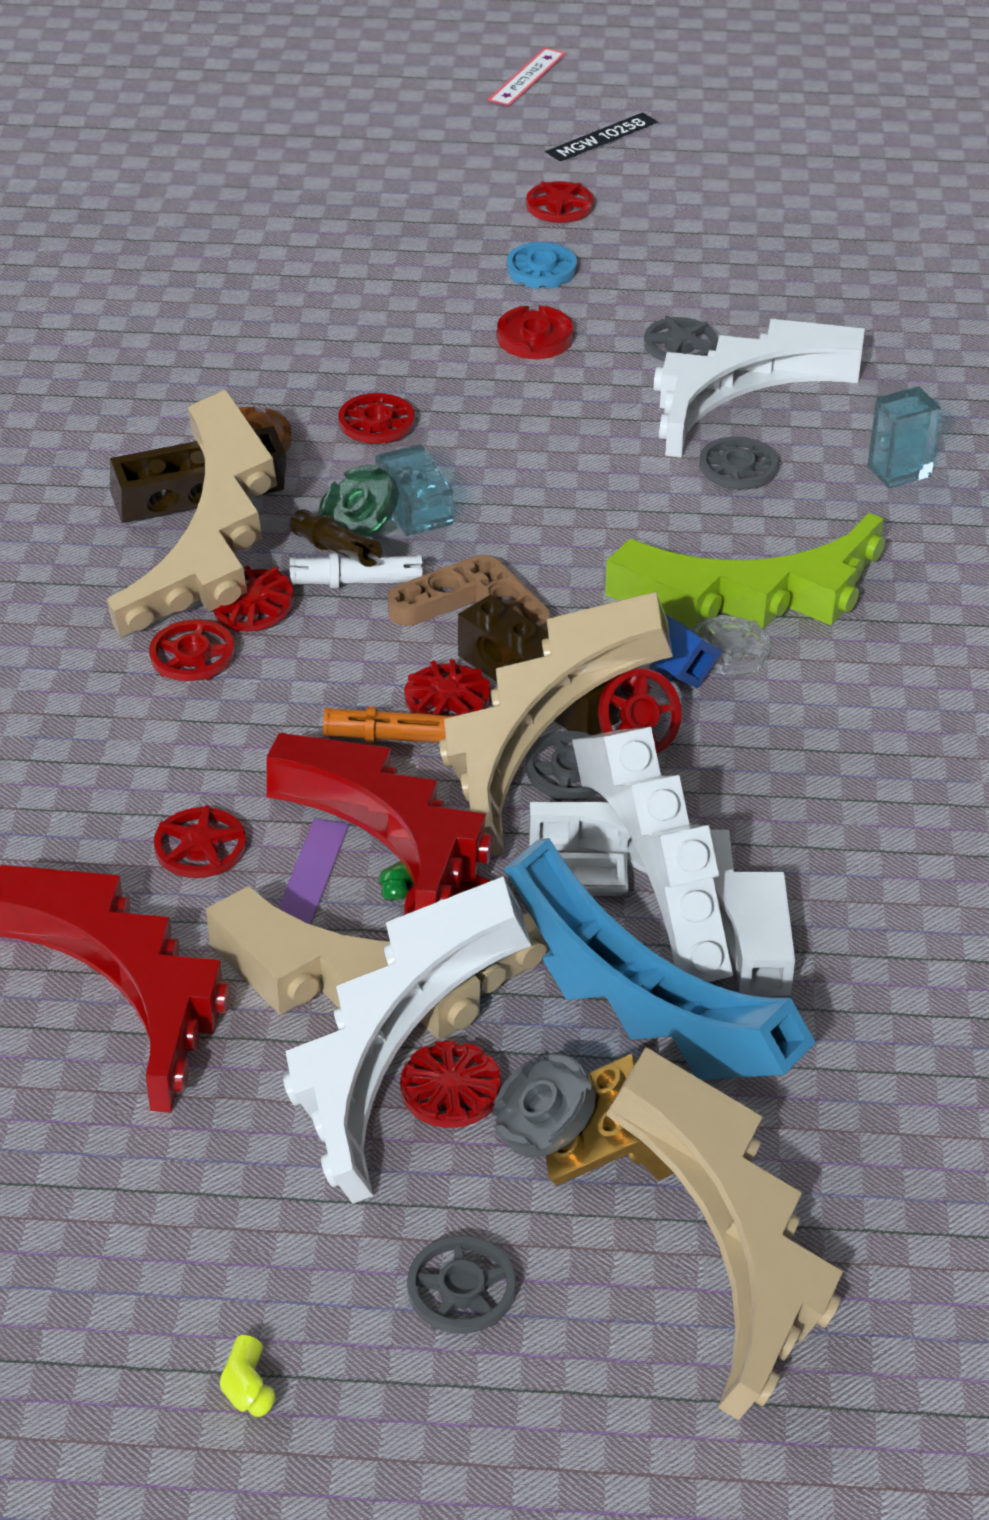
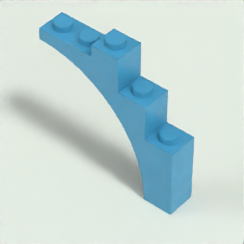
M550 838L536 840L504 868L551 949L542 959L565 999L575 1000L606 996L631 1040L672 1036L691 1071L697 1078L707 1080L785 1075L816 1043L791 998L752 996L724 989L681 970L639 942L619 925L582 886L564 862Z

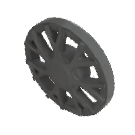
M725 437L712 441L703 448L699 464L701 472L710 482L712 481L723 488L741 490L758 488L768 483L777 472L778 460L775 452L768 445L758 440L747 437ZM721 449L724 453L721 456L715 451ZM763 456L767 458L766 460L755 461V459ZM708 464H717L721 466H709Z

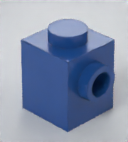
M665 614L668 620L673 657L652 662L649 669L660 673L670 683L674 678H677L698 689L723 651L684 623Z

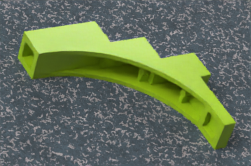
M868 512L847 535L828 544L792 555L764 559L722 560L700 558L666 551L630 538L606 561L605 595L621 601L657 592L664 613L684 623L695 632L708 619H714L719 611L764 629L776 616H782L787 607L832 626L844 612L849 613L853 609L859 595V589L855 587L856 582L859 580L863 569L871 561H877L885 546V538L882 537L884 518Z

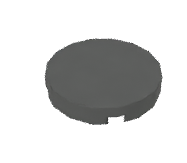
M557 1053L543 1055L546 1060L540 1061L535 1065L530 1060L518 1067L503 1083L494 1100L493 1113L497 1116L494 1128L496 1134L516 1154L532 1158L552 1154L570 1144L585 1128L594 1111L596 1089L592 1076L571 1056Z

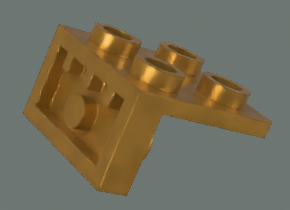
M632 1053L589 1073L592 1076L596 1089L595 1106L585 1128L570 1144L552 1154L546 1155L548 1178L555 1185L563 1184L625 1155H629L636 1165L642 1164L658 1181L675 1174L645 1143L606 1116L624 1081L637 1062V1058Z

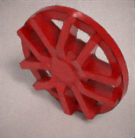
M245 566V581L249 580V583L246 584L247 593L241 595L232 604L220 605L213 612L218 622L223 626L235 631L249 632L265 629L282 620L291 610L295 596L288 575L284 576L279 573L277 567H273L270 570H251L250 566ZM231 613V616L228 618L224 614ZM260 614H265L269 616L257 621L258 616ZM244 615L248 616L247 622H240Z
M450 659V664H437L434 660L430 661L429 667L421 669L415 674H409L404 688V700L411 713L445 715L447 711L452 710L456 715L446 716H458L487 709L490 702V682L482 676V670L479 668L471 669L466 666L455 664V659ZM443 673H450L449 676L441 675ZM414 699L421 701L418 704H416ZM431 707L436 708L433 713L428 712Z

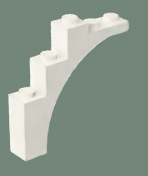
M770 319L768 334L760 333L759 339L719 335L716 351L709 350L708 356L667 352L664 366L656 367L654 377V391L661 392L660 408H665L664 414L661 416L659 439H666L665 456L682 458L686 434L695 423L714 408L737 396L770 386L796 382L834 381L858 383L865 328Z
M651 727L615 730L572 740L582 787L594 789L610 803L625 825L642 859L667 929L674 965L706 982L732 977L733 972L713 877L719 876L710 828L709 825H689L680 776L661 775Z
M530 803L529 846L536 840L550 838L558 852L627 854L628 866L647 874L631 836L610 803ZM710 830L719 876L713 877L727 948L736 969L740 993L752 996H792L796 954L785 872H734L730 830Z
M504 877L386 922L391 944L384 946V953L389 966L336 986L341 1008L334 1010V1016L339 1031L285 1051L289 1073L283 1076V1081L288 1097L294 1106L301 1104L312 1118L320 1139L326 1143L327 1154L321 1156V1164L327 1181L331 1187L339 1185L352 1204L373 1196L363 1151L367 1123L383 1076L401 1045L424 1016L449 992L494 962L531 946L520 905Z

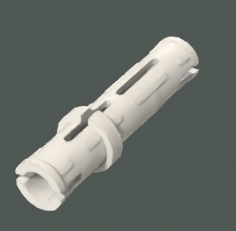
M329 553V558L290 557V582L292 586L301 584H329L330 588H339V584L405 583L422 576L421 555L381 557L380 559L370 557L377 562L371 567H365L348 557L338 558V553Z

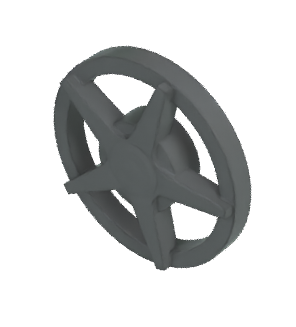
M665 316V319L654 322L646 329L644 347L650 355L664 362L667 352L657 348L653 343H665V348L672 353L687 354L696 348L702 351L692 353L691 355L708 356L709 350H716L717 335L708 325V322L685 317L671 318ZM662 329H669L667 332L656 333ZM703 333L708 337L710 343L696 336Z
M559 731L538 739L529 749L526 756V773L530 782L541 792L555 797L557 801L562 799H584L598 794L599 792L589 787L568 788L571 783H577L581 780L574 747H565L562 744L592 735L579 731ZM551 745L554 746L555 752L552 755L551 762L533 763L536 756L543 749ZM539 774L553 775L559 780V785L556 786L545 781Z
M450 1236L429 1244L415 1257L408 1272L407 1291L410 1303L417 1315L435 1330L439 1329L450 1333L466 1334L484 1330L492 1325L494 1326L508 1312L515 1296V1273L510 1260L497 1246L477 1237ZM462 1249L482 1253L495 1261L499 1267L482 1271L474 1262L464 1260ZM454 1250V1261L446 1264L439 1274L420 1272L424 1265L435 1256ZM505 1278L507 1286L504 1296L497 1306L491 1309L483 1299L484 1288ZM416 1284L439 1291L443 1301L436 1313L429 1309L421 1300ZM470 1307L480 1315L476 1318L464 1320L447 1318L456 1308Z

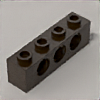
M275 427L255 429L254 432L273 458L277 486L268 489L263 494L282 491L285 487L287 456ZM197 441L110 458V493L121 523L198 507L205 478V458Z
M491 594L458 614V656L475 668L481 669L485 675L496 682V668L545 657L542 640L549 638L548 632ZM610 680L595 687L576 700L554 721L568 731H579L590 735L603 733L599 723L598 708L600 695ZM621 684L615 689L613 693L614 695L619 697ZM610 703L609 720L611 726L619 722V709Z

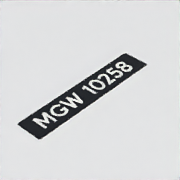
M639 113L544 151V153L559 162H563L659 123V121L645 113Z

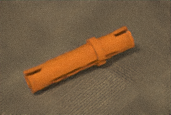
M367 706V710L325 707L323 737L365 738V743L375 744V739L439 743L441 739L446 738L444 719L454 716L377 711V706Z

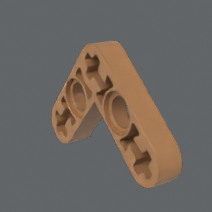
M488 555L470 557L399 584L388 592V616L394 623L403 626L422 623L465 605L478 602L490 594L496 598H515L516 600L502 602L547 632V619L550 618V612L499 560ZM451 588L455 589V591L439 592L436 589Z

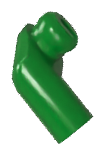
M401 861L381 871L378 878V884L382 885L381 895L386 901L405 899L408 892L407 883H413L406 866Z

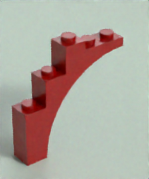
M278 733L266 759V798L289 801L316 808L353 823L372 834L385 844L406 866L415 886V911L452 897L453 887L459 888L461 880L474 882L480 864L489 863L493 835L485 833L486 813L444 808V800L437 799V780L397 775V768L390 767L391 748Z
M1 865L0 937L20 939L65 953L93 968L122 992L138 1014L150 1042V1055L146 1071L150 1111L171 1113L177 1091L184 1092L187 1086L189 1075V1062L186 1059L187 1052L196 1050L199 1033L214 1034L219 1013L226 1014L229 1008L230 983L222 982L221 961L179 956V939L172 938L170 917L130 913V898L122 894L120 875Z

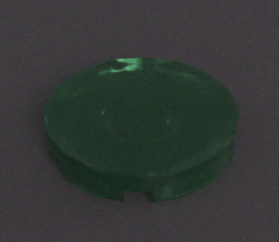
M365 464L349 469L344 473L345 479L339 484L334 481L327 488L320 501L318 516L328 515L333 517L340 526L365 537H370L378 532L391 518L398 504L399 490L395 480L378 465Z

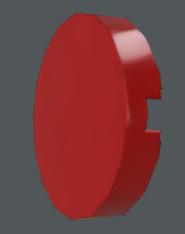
M526 305L519 306L503 314L497 323L496 339L499 346L507 353L520 358L536 360L552 358L564 353L571 347L574 338L571 318L561 310L550 306H539V311H529V306Z

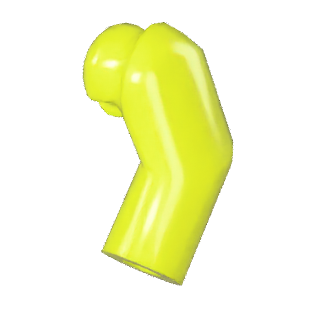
M239 1335L235 1339L221 1374L220 1387L223 1394L236 1409L241 1412L248 1410L251 1415L259 1418L265 1416L270 1411L275 1402L276 1395L273 1388L263 1384V1378L255 1371L263 1351L262 1343L252 1336Z

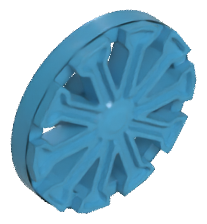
M550 242L527 243L516 247L507 256V272L510 274V278L518 284L525 283V287L539 289L540 286H546V289L559 287L562 282L565 284L570 282L574 278V274H576L577 258L575 254L559 244Z

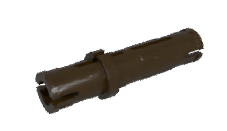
M301 509L296 511L295 514L303 518L302 521L294 517L291 518V531L299 537L308 539L310 544L320 550H333L359 562V564L365 567H371L377 563L374 559L368 557L370 554L379 559L382 556V547L379 541L340 526L333 517L328 515L317 516L309 510Z

